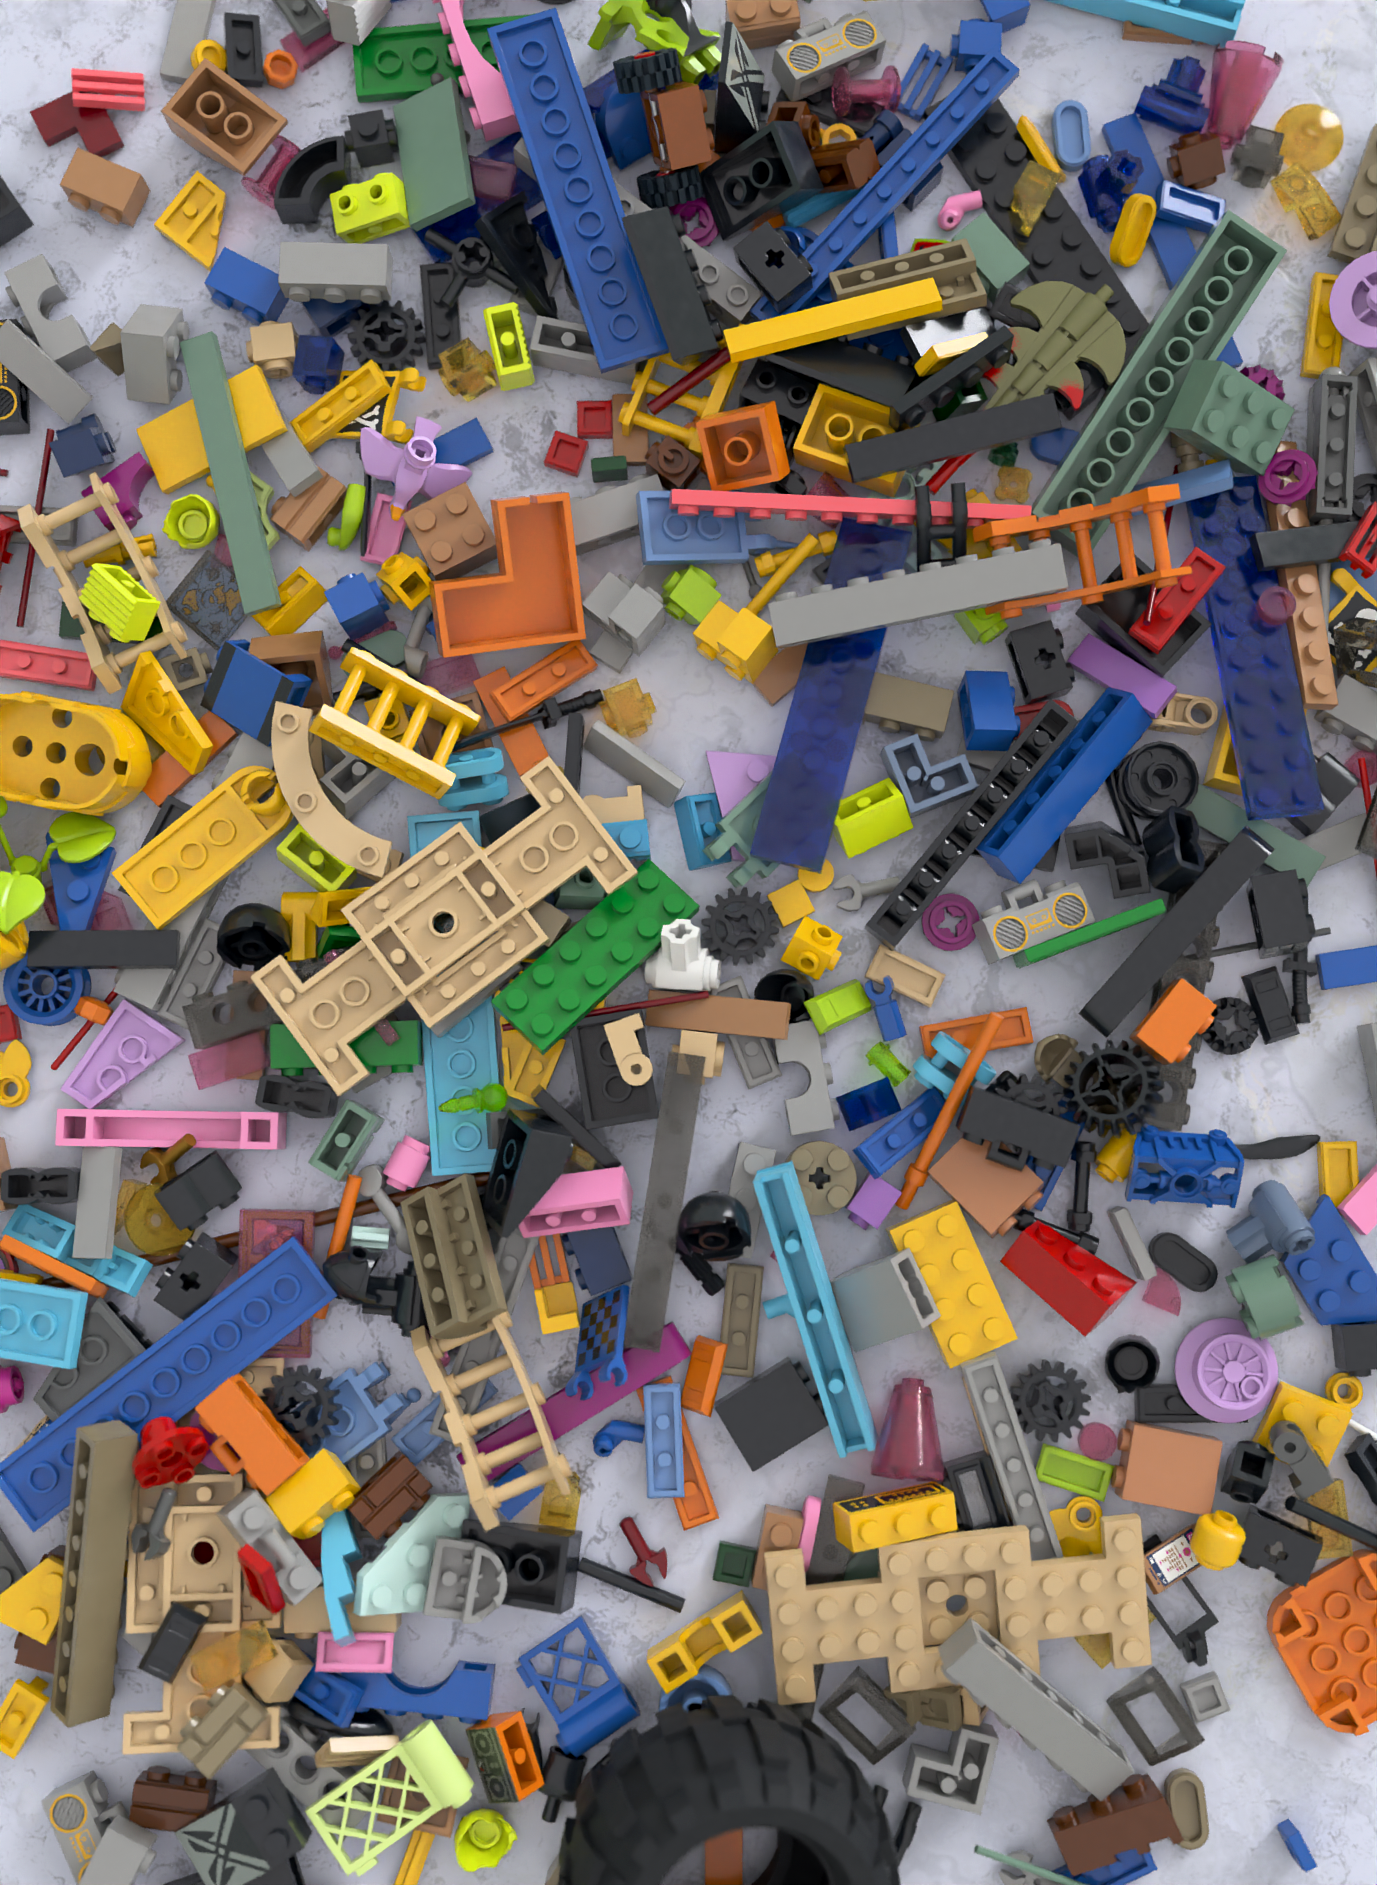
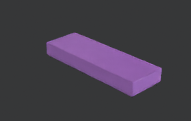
M1089 633L1067 660L1073 669L1105 689L1111 687L1133 693L1147 714L1154 719L1159 716L1177 693V686Z

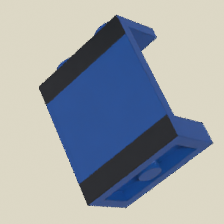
M245 639L225 641L224 645L217 652V663L211 677L205 683L204 696L200 705L267 747L272 746V719L276 701L302 707L313 680L302 673L285 675L247 652L250 642Z

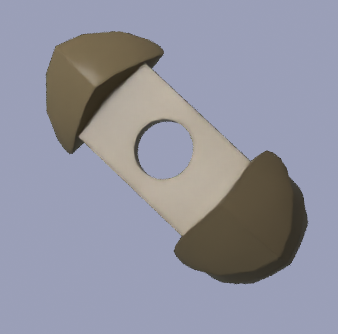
M1055 1034L1037 1043L1034 1063L1039 1075L1045 1082L1052 1078L1063 1088L1070 1086L1064 1081V1075L1075 1073L1069 1066L1070 1062L1082 1063L1079 1053L1075 1050L1078 1045L1077 1040L1064 1034ZM1099 1070L1092 1075V1085L1099 1079ZM1108 1077L1110 1083L1108 1089L1114 1095L1116 1101L1119 1102L1116 1093L1119 1091L1117 1085ZM1135 1092L1128 1098V1108L1137 1101ZM1095 1104L1090 1106L1091 1109L1102 1114H1117L1115 1107L1111 1105L1098 1107Z

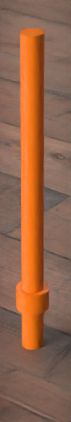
M993 1011L990 1012L915 1163H910L904 1175L906 1181L900 1191L902 1194L895 1203L899 1208L907 1210L918 1188L924 1186L929 1176L928 1168L1004 1019L1002 1015Z

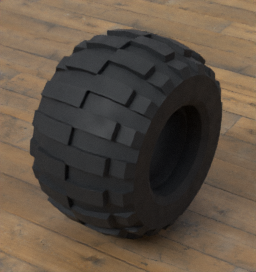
M734 1695L707 1696V1700H702V1709L686 1712L681 1703L675 1704L655 1713L658 1721L657 1725L642 1734L636 1728H630L609 1746L611 1760L609 1764L599 1763L596 1769L591 1767L576 1792L575 1818L566 1817L558 1858L560 1868L558 1885H660L667 1874L682 1858L704 1842L731 1831L765 1827L777 1829V1848L765 1871L751 1885H901L899 1871L896 1866L898 1860L895 1841L887 1816L858 1765L847 1757L840 1743L807 1718L801 1724L796 1714L783 1705L759 1698L758 1704L749 1701L746 1708H744L743 1704Z

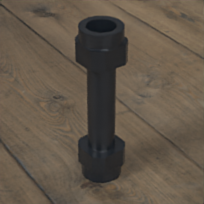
M1075 1141L1071 1152V1160L1076 1161L1073 1209L1067 1210L1069 1230L1090 1231V1224H1092L1093 1213L1088 1211L1090 1166L1091 1163L1096 1162L1097 1151H1095L1096 1143Z
M1022 1209L1014 1217L1018 1221L1013 1227L1016 1230L1023 1231L1039 1220L1091 1254L1095 1255L1099 1238L1082 1231L1077 1234L1034 1217L1035 1213L1026 1209Z

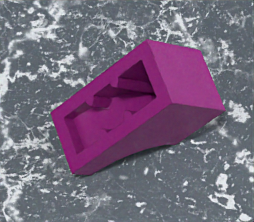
M139 452L100 478L103 484L109 482L116 492L119 502L115 505L129 530H132L136 526L137 521L143 517L139 511L140 496L145 485L155 476L153 469ZM92 485L80 492L83 497L94 493ZM102 506L93 510L109 531L115 529Z

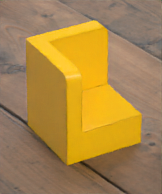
M571 1281L544 1286L534 1290L543 1335L580 1326L581 1321L574 1285Z

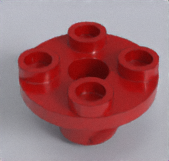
M166 1416L157 1417L146 1423L141 1429V1449L133 1459L132 1471L140 1487L144 1489L170 1482L183 1484L195 1475L194 1468L205 1457L209 1450V1444L200 1429L195 1427L177 1428L172 1418Z

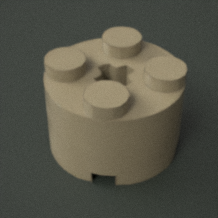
M825 1141L807 1142L795 1148L784 1163L793 1162L809 1214H832L846 1206L853 1196L857 1181L856 1169L847 1152L839 1146ZM818 1167H821L822 1173L828 1175V1181L822 1182L821 1188H816V1184L809 1181V1174H815Z

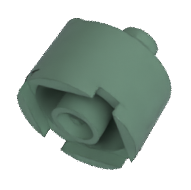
M1274 1254L1232 1269L1231 1275L1225 1277L1232 1296L1235 1297L1238 1304L1243 1303L1245 1309L1240 1310L1239 1313L1252 1339L1259 1337L1260 1340H1264L1304 1325L1303 1320L1299 1317L1301 1312L1285 1275L1280 1276L1277 1266L1280 1264Z

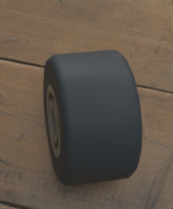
M529 793L481 815L479 820L490 844L538 810L540 805Z

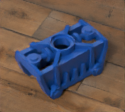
M1148 1125L1147 1128L1141 1127L1140 1132L1137 1133L1132 1151V1160L1125 1191L1126 1201L1131 1202L1132 1199L1149 1200L1150 1204H1156L1158 1201L1206 1204L1208 1208H1212L1214 1204L1229 1205L1230 1208H1235L1244 1169L1243 1155L1231 1139L1227 1137L1226 1132L1219 1129L1210 1130L1209 1134L1159 1131L1157 1127ZM1138 1163H1158L1165 1170H1159L1158 1173H1149L1145 1168H1138ZM1220 1167L1235 1168L1234 1174L1226 1173L1219 1179L1212 1175V1172Z

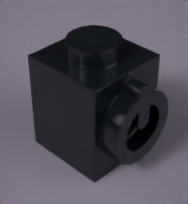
M382 109L348 115L350 130L344 131L349 153H356L360 168L395 162L393 152L399 151L393 118L386 120Z
M1081 360L1076 363L1084 381V394L1079 410H1073L1071 403L1060 392L1049 389L1047 393H1053L1057 410L1062 412L1069 421L1097 398L1105 384L1101 372L1092 364Z
M1238 1441L1227 1459L1220 1491L1229 1494L1237 1502L1257 1504L1268 1489L1275 1454L1270 1453L1266 1447L1259 1443Z

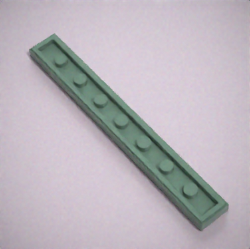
M211 331L180 342V347L244 614L252 616L281 607L282 603L218 338Z

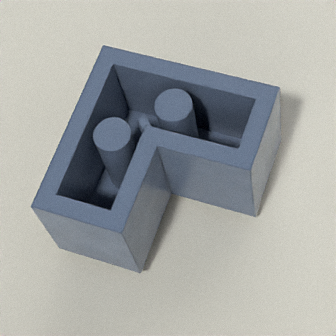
M918 734L886 745L880 753L889 778L904 797L910 819L972 795L978 788L965 753L931 766Z

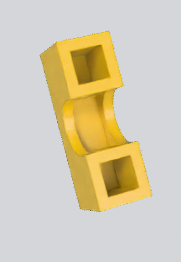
M741 1590L647 1649L646 1661L667 1694L696 1676L699 1668L713 1656L725 1650H729L732 1653L762 1634V1623Z

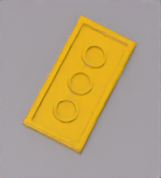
M254 365L228 379L245 453L288 431L263 371L259 366ZM193 399L136 429L162 492L169 494L210 472Z

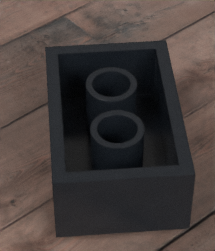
M642 1009L586 1017L570 1030L586 1130L660 1118L653 1074L648 1082L643 1085L634 1086L624 1081L603 1026L639 1013L644 1028L636 1030L635 1034L643 1055L650 1060Z

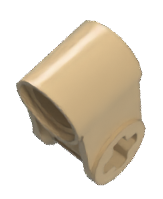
M1177 692L1156 719L1149 716L1153 722L1147 729L1158 732L1201 735L1217 720L1218 708L1210 698ZM1192 709L1203 711L1206 715V723L1199 724L1195 722L1191 717L1190 711Z

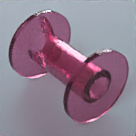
M887 66L883 71L881 79L851 80L847 68H837L832 83V100L838 116H845L850 109L851 103L881 102L885 109L890 110L892 113L897 111L901 96V82L895 66Z
M279 134L271 143L275 147L276 152L257 181L246 176L241 180L243 187L253 197L276 210L274 207V195L278 180L287 164L301 151L297 145Z

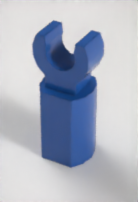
M889 975L883 978L885 984V991L883 992L876 991L871 980L865 983L867 996L874 1000L876 1004L873 1006L884 1042L907 1035L896 999L892 1000L891 993L894 983Z

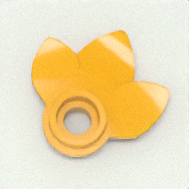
M13 1040L6 1048L5 1053L0 1051V1105L4 1107H18L30 1095V1083L27 1076L31 1069L32 1061L28 1049L19 1040ZM12 1083H15L18 1087V1091L14 1096H10L8 1093V1087Z
M1077 1496L1068 1502L1066 1508L1054 1509L1049 1512L1064 1558L1089 1555L1090 1552L1102 1554L1100 1517H1103L1101 1507L1093 1498ZM1080 1508H1087L1090 1511L1087 1520L1081 1521L1077 1519L1076 1513Z

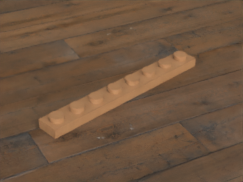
M1280 441L1275 454L1284 450H1297L1296 442ZM1293 471L1289 476H1278L1283 481L1284 487L1289 482H1299L1294 476ZM1266 499L1271 531L1310 527L1306 500L1293 502L1290 507L1285 504H1277L1275 506ZM1316 565L1278 569L1277 575L1298 709L1331 710L1338 705Z

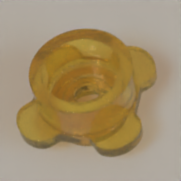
M1001 467L998 471V477L1000 478L999 486L994 492L996 498L1001 501L1008 498L1016 500L1019 504L1025 503L1030 496L1027 489L1033 478L1032 473L1027 469L1019 467ZM1015 482L1017 486L1013 488L1010 483Z

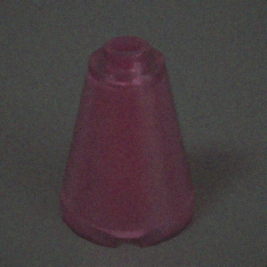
M1231 40L1226 41L1225 48H1221L1220 43L1215 47L1212 59L1206 132L1210 131L1220 137L1222 150H1231L1232 146H1237L1241 143L1282 70L1283 58L1276 52L1273 58L1265 55L1266 47L1262 45Z
M902 1378V1384L894 1385L870 1465V1474L873 1476L898 1480L916 1479V1481L944 1482L945 1471L932 1389L924 1386V1380Z

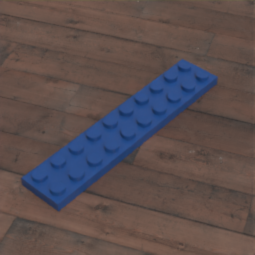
M549 9L487 28L488 37L601 374L669 353L667 342L621 219L625 217V213L557 9Z
M295 1236L291 1237L0 1463L1 1491L34 1533L70 1505L78 1427L120 1420L138 1434L140 1450V1432L146 1423L162 1416L170 1417L174 1422H177L228 1378L245 1369L336 1298L338 1294Z

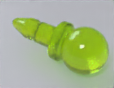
M489 1083L481 1090L473 1088L472 1095L447 1100L440 1104L438 1109L441 1112L457 1113L459 1110L466 1111L475 1107L478 1114L482 1113L484 1109L489 1112H497L506 1106L508 1093L502 1085Z

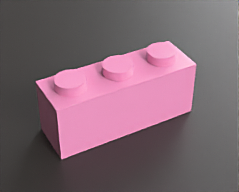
M624 1166L561 1175L519 1224L518 1227L523 1238L630 1224L633 1189Z

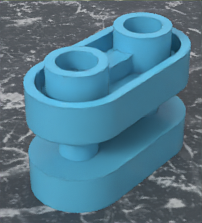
M481 748L451 753L445 767L456 774V777L450 789L438 800L440 806L447 807L450 811H457L466 808L470 804L483 803L484 805H495L502 802L503 797L509 793L507 777L502 774H495V772L504 767L502 751L498 748Z
M939 1031L931 1041V1045L938 1052L933 1058L925 1054L920 1055L913 1064V1068L917 1071L914 1077L929 1089L936 1086L944 1092L942 1096L947 1099L958 1076L945 1068V1065L950 1061L962 1069L971 1050L948 1034ZM983 1060L971 1085H974L977 1080L988 1085L997 1072ZM965 1095V1097H964V1099H963V1101H962L960 1107L963 1105L964 1100H965V1098H966V1095Z

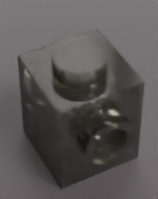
M1250 125L1241 144L1236 143L1229 162V165L1235 166L1231 180L1240 182L1248 188L1259 187L1265 189L1271 177H1278L1284 156L1279 155L1285 134Z

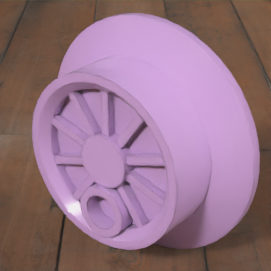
M1377 251L1367 253L1355 259L1339 274L1332 287L1329 301L1331 319L1337 331L1349 342L1369 349H1377Z
M1216 1318L1197 1325L1185 1336L1176 1353L1174 1373L1177 1387L1186 1403L1195 1412L1209 1420L1221 1423H1237L1250 1419L1267 1406L1275 1392L1278 1381V1365L1275 1353L1267 1339L1260 1340L1259 1337L1252 1339L1243 1321L1231 1318Z

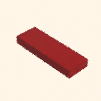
M1197 547L1194 548L1180 566H1191L1192 574L1178 577V585L1162 588L1156 596L1151 624L1148 626L1143 624L1144 611L1129 629L1128 634L1156 654L1160 653L1225 571L1226 567Z

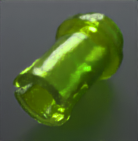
M879 1041L865 1055L869 1059L868 1065L871 1066L873 1064L895 1088L909 1076L911 1071L889 1050L891 1047L889 1044L884 1045L882 1041Z

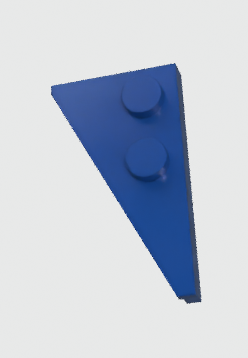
M47 832L45 838L48 847L54 841L50 838L49 832ZM108 846L96 857L81 863L62 861L58 855V850L52 853L49 864L60 931L91 930L117 854L114 847Z

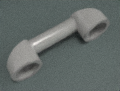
M430 594L419 603L413 624L403 647L407 673L409 676L417 679L423 677L428 662V651L419 649L430 615L433 614Z
M376 1164L364 1167L358 1173V1176L362 1177L359 1189L360 1194L373 1199L396 1232L395 1240L399 1250L412 1255L404 1218L384 1191L388 1176L382 1173L384 1168Z

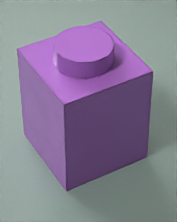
M868 1172L845 1206V1208L851 1211L848 1218L864 1230L869 1225L878 1229L902 1192L880 1177L874 1179Z

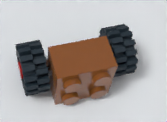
M677 49L653 50L614 61L613 66L619 93L630 94L640 92L654 164L661 166L659 167L660 170H653L637 177L640 200L651 209L656 207L658 209L665 206H675V204L687 203L686 201H693L696 198L702 197L704 193L698 164L712 160L710 150L714 149V139L711 129L709 127L706 128L704 113L707 112V100L704 91L699 90L697 84L680 81L682 76Z

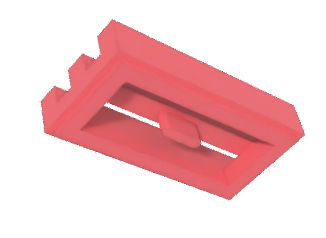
M71 68L74 107L145 111L143 73ZM80 91H81V92L101 93V95H97V94H83V93H80ZM115 94L135 95L137 97L115 96Z

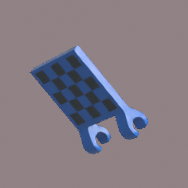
M623 1284L583 1303L575 1372L566 1384L565 1393L567 1396L572 1397L578 1392L577 1386H579L582 1392L580 1399L585 1401L591 1398L594 1393V1386L589 1372L601 1367L598 1374L600 1382H608L611 1379V1372L615 1377V1387L622 1386L627 1381L628 1374L622 1355L630 1286Z

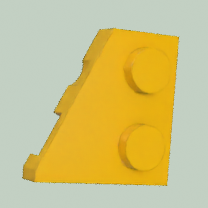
M196 171L154 223L156 230L208 271H211L214 266L227 199L226 193L200 172Z
M501 1015L499 1021L502 1038L504 1093L539 1108L540 1106L533 1101L531 1092L539 1084L547 1090L567 1041L561 1038L542 1056L517 1030L503 1032L502 1024L509 1022Z
M52 1555L1 1593L0 1622L45 1645L49 1643L59 1623L64 1561Z

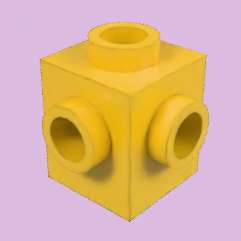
M402 551L399 554L392 555L384 561L381 566L382 569L376 574L383 584L380 590L393 605L399 602L412 611L430 594L428 581L432 580L428 574L431 571L417 555L411 558Z
M804 916L780 960L819 981L825 969L833 971L842 954V952L837 950V947L843 936L834 932L828 926Z

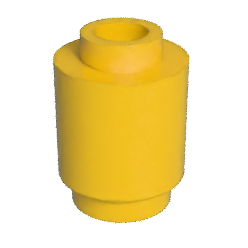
M1126 1128L1121 1130L1122 1135L1119 1139H1115L1112 1135L1096 1156L1095 1164L1097 1168L1095 1171L1109 1183H1113L1115 1180L1123 1183L1129 1175L1132 1151L1137 1135H1130Z

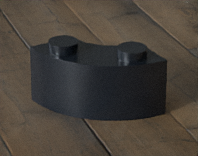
M334 136L319 140L301 150L287 164L278 180L274 195V207L282 224L317 223L319 211L326 200L330 198L329 194L340 191L345 185L351 184V155L344 136Z

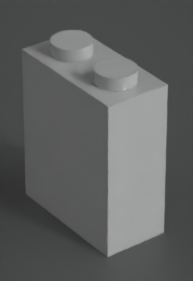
M910 1248L851 1269L830 1280L847 1338L855 1352L922 1330L941 1317Z

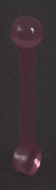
M390 621L381 628L353 641L358 644L385 631L397 630L398 627L395 621ZM331 646L328 650V656L334 660L339 659L342 653H344L341 651L342 646Z

